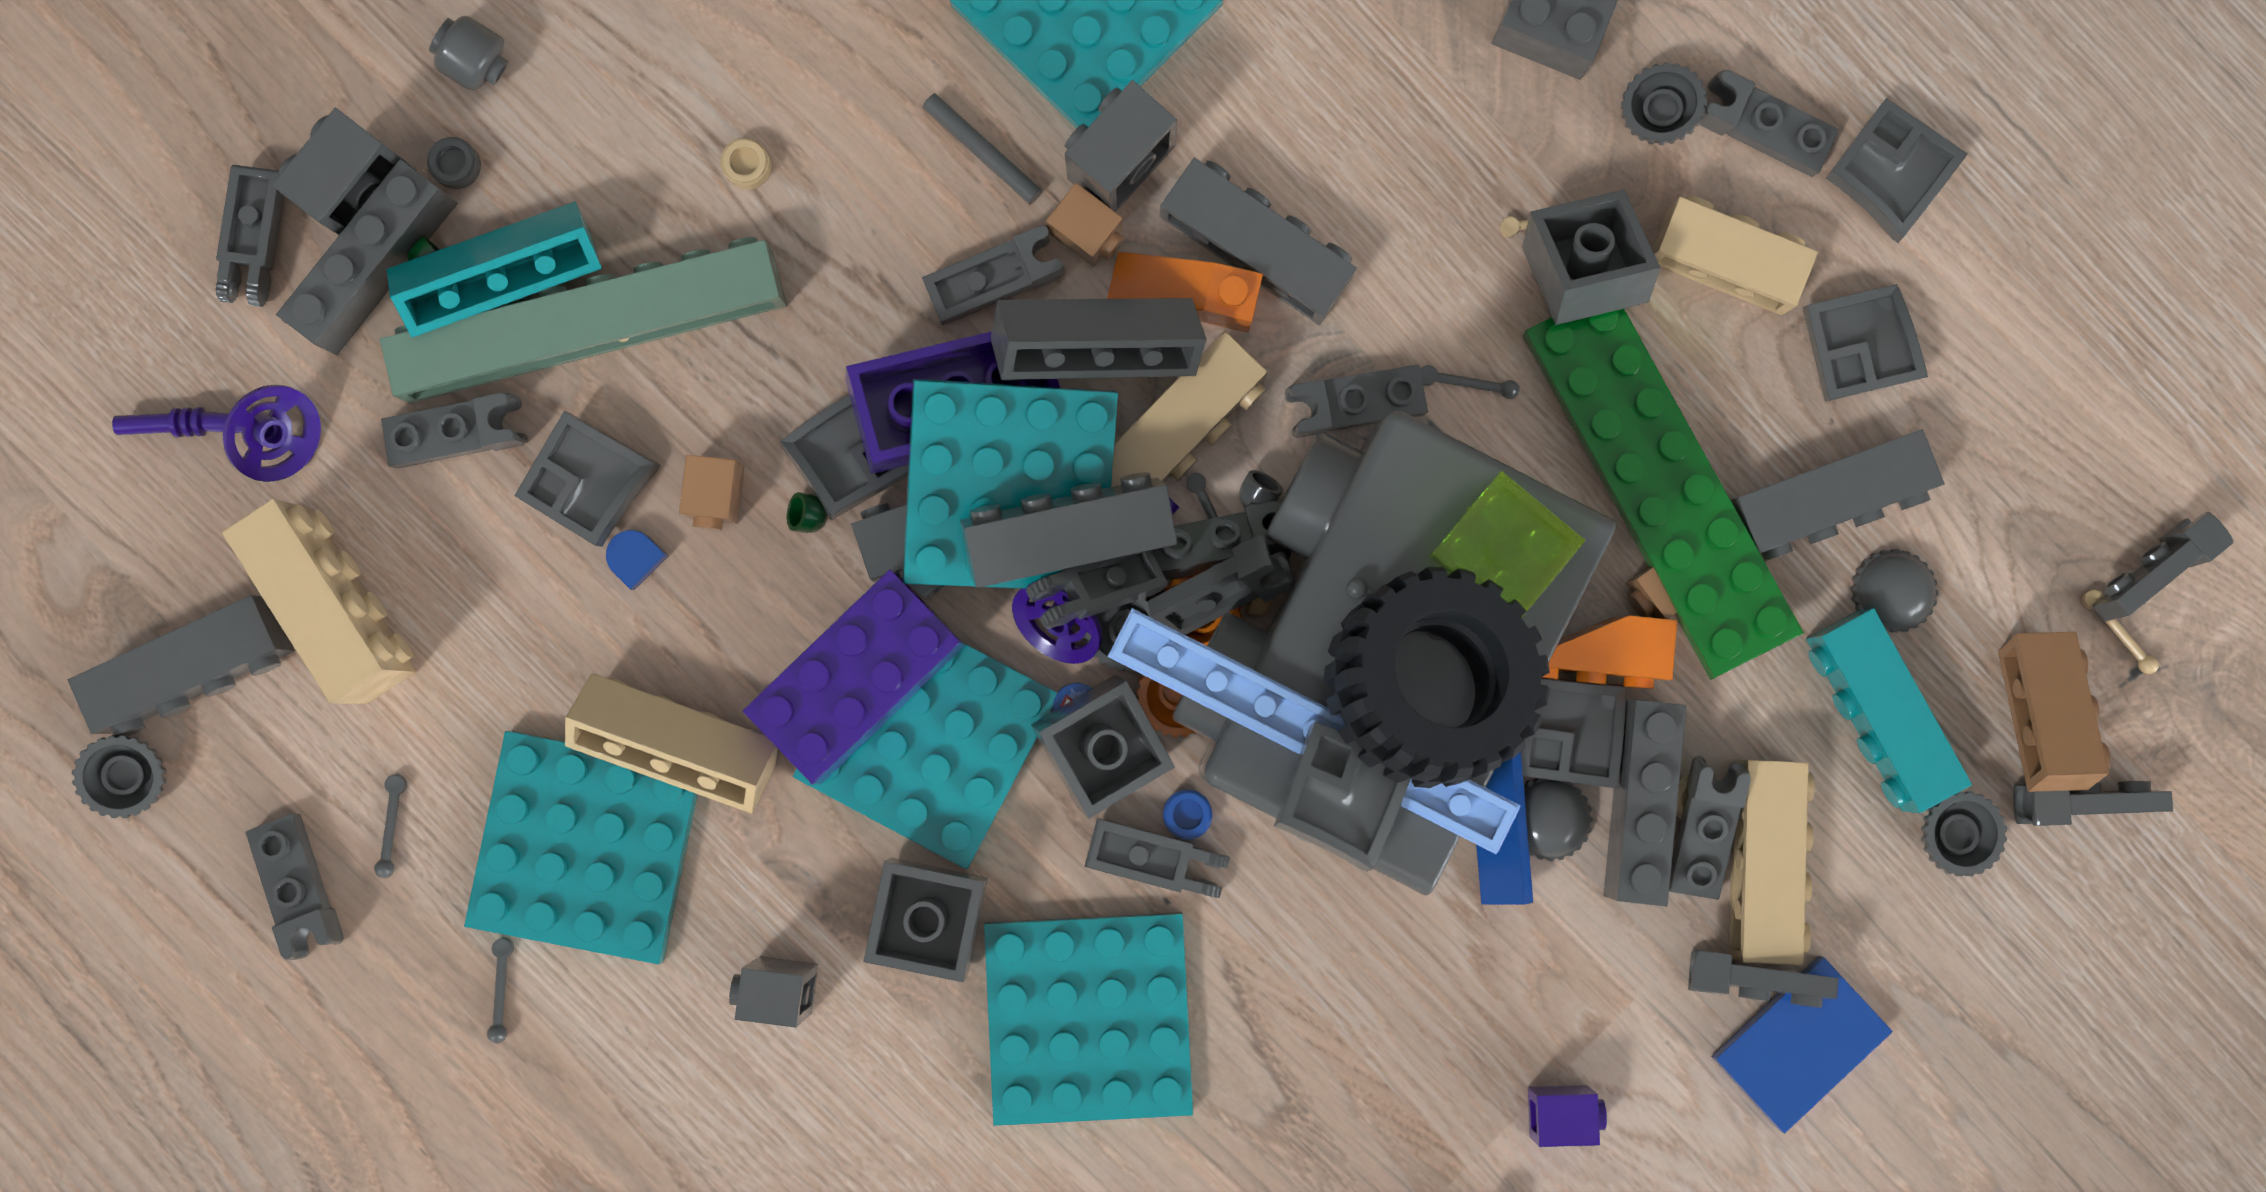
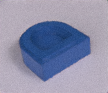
M634 530L623 531L615 535L606 549V561L610 570L630 590H635L669 557L648 535Z

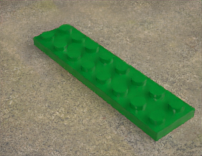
M1625 309L1555 325L1551 317L1525 330L1523 337L1648 567H1654L1676 610L1675 616L1709 679L1712 680L1804 634Z

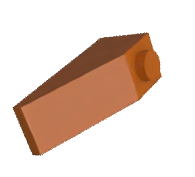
M1118 252L1107 299L1192 298L1200 322L1249 333L1263 274L1214 262Z

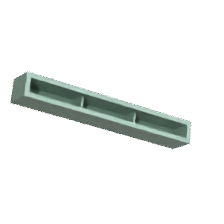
M755 237L741 238L728 244L729 249L711 254L706 249L690 251L681 256L682 261L664 266L662 262L640 264L633 268V274L617 278L613 274L593 276L585 281L586 286L568 290L565 286L550 287L539 291V298L520 302L517 299L413 338L410 336L405 325L399 326L394 330L395 335L379 339L392 394L403 401L414 403L787 307L773 250L765 240L758 241ZM629 338L628 341H626V342H620V341H618V340H622V339Z

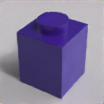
M1587 1085L1528 1087L1529 1135L1539 1147L1600 1145V1130H1606L1607 1112L1604 1100L1598 1099V1094Z

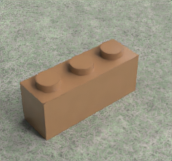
M2076 631L2016 633L1998 652L2027 790L2028 792L2089 790L2109 774L2110 753L2107 745L2101 741L2097 723L2099 706L2096 698L2090 693L2086 676L2088 672V658L2085 651L2080 649Z

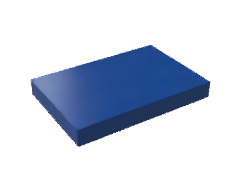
M1818 956L1801 973L1839 978L1837 999H1823L1822 1008L1790 1004L1791 994L1778 993L1711 1056L1774 1126L1784 1134L1893 1032L1825 957Z

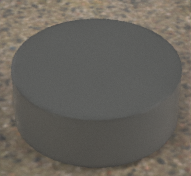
M447 137L439 140L431 147L427 157V166L430 174L445 187L462 189L471 185L477 179L481 169V160L477 151L469 143L457 137Z

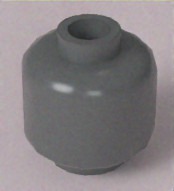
M461 16L455 21L447 18L438 29L429 47V51L434 54L435 68L469 90L481 88L486 81L494 86L501 78L509 62L502 57L504 51L503 38L469 16Z

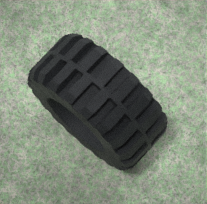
M1442 566L1426 567L1418 574L1409 571L1397 576L1351 610L1341 622L1343 630L1333 636L1328 653L1335 657V659L1325 667L1324 683L1326 685H1334L1335 694L1326 699L1330 715L1340 713L1345 724L1343 728L1337 731L1346 744L1355 740L1363 750L1357 757L1369 768L1379 763L1386 766L1383 771L1384 777L1400 783L1411 778L1414 787L1432 788L1439 784L1448 787L1473 779L1501 767L1502 762L1510 760L1525 748L1524 739L1534 735L1542 722L1541 715L1534 712L1548 704L1550 691L1547 685H1541V677L1550 673L1548 656H1539L1536 644L1542 641V637L1536 625L1531 628L1527 627L1521 618L1526 613V610L1516 598L1509 603L1500 596L1503 592V587L1490 579L1480 585L1475 583L1476 575L1474 572L1458 568L1447 576V570ZM1425 631L1441 636L1452 643L1467 660L1474 678L1475 699L1472 711L1466 722L1462 725L1452 728L1435 724L1417 713L1404 697L1397 680L1395 663L1399 643L1407 633Z

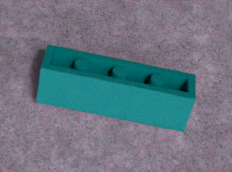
M574 201L386 270L390 298L410 336L413 338L600 270L602 266L594 240L577 202Z
M1874 608L1855 611L1806 638L1812 649L1808 652L1813 667L1821 676H1827L1836 692L1832 698L1837 710L1843 718L1852 721L1860 736L1857 738L1859 750L1869 763L1876 764L1884 779L1881 782L1882 791L1895 808H1900L1903 812L1922 813L1972 785Z

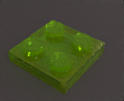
M1501 471L1431 553L1430 557L1450 573L1458 568L1474 572L1476 575L1475 583L1479 585L1488 579L1503 587V592L1500 596L1509 603L1516 598L1527 612L1586 540Z

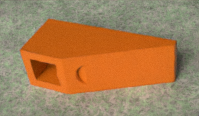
M1630 615L1608 618L1560 639L1549 661L1550 673L1541 678L1558 679L1559 671L1576 672V682L1606 684L1607 676L1624 677L1623 687L1654 689V680H1673L1677 620Z

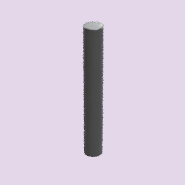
M936 93L932 94L925 101L922 108L1029 205L1036 201L1041 195L1042 189Z

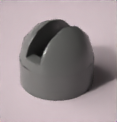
M1251 470L1241 484L1239 490L1240 500L1245 507L1249 506L1251 502L1253 504L1277 501L1283 492V488L1271 476L1257 470Z

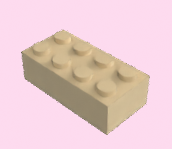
M272 499L221 532L329 703L368 704L417 672L409 660L413 657L411 648L398 633L393 634L383 619L387 616L383 604L372 592L366 593L357 579L361 575L358 565L346 551L342 550L340 552L331 538L335 533L334 528L321 511Z

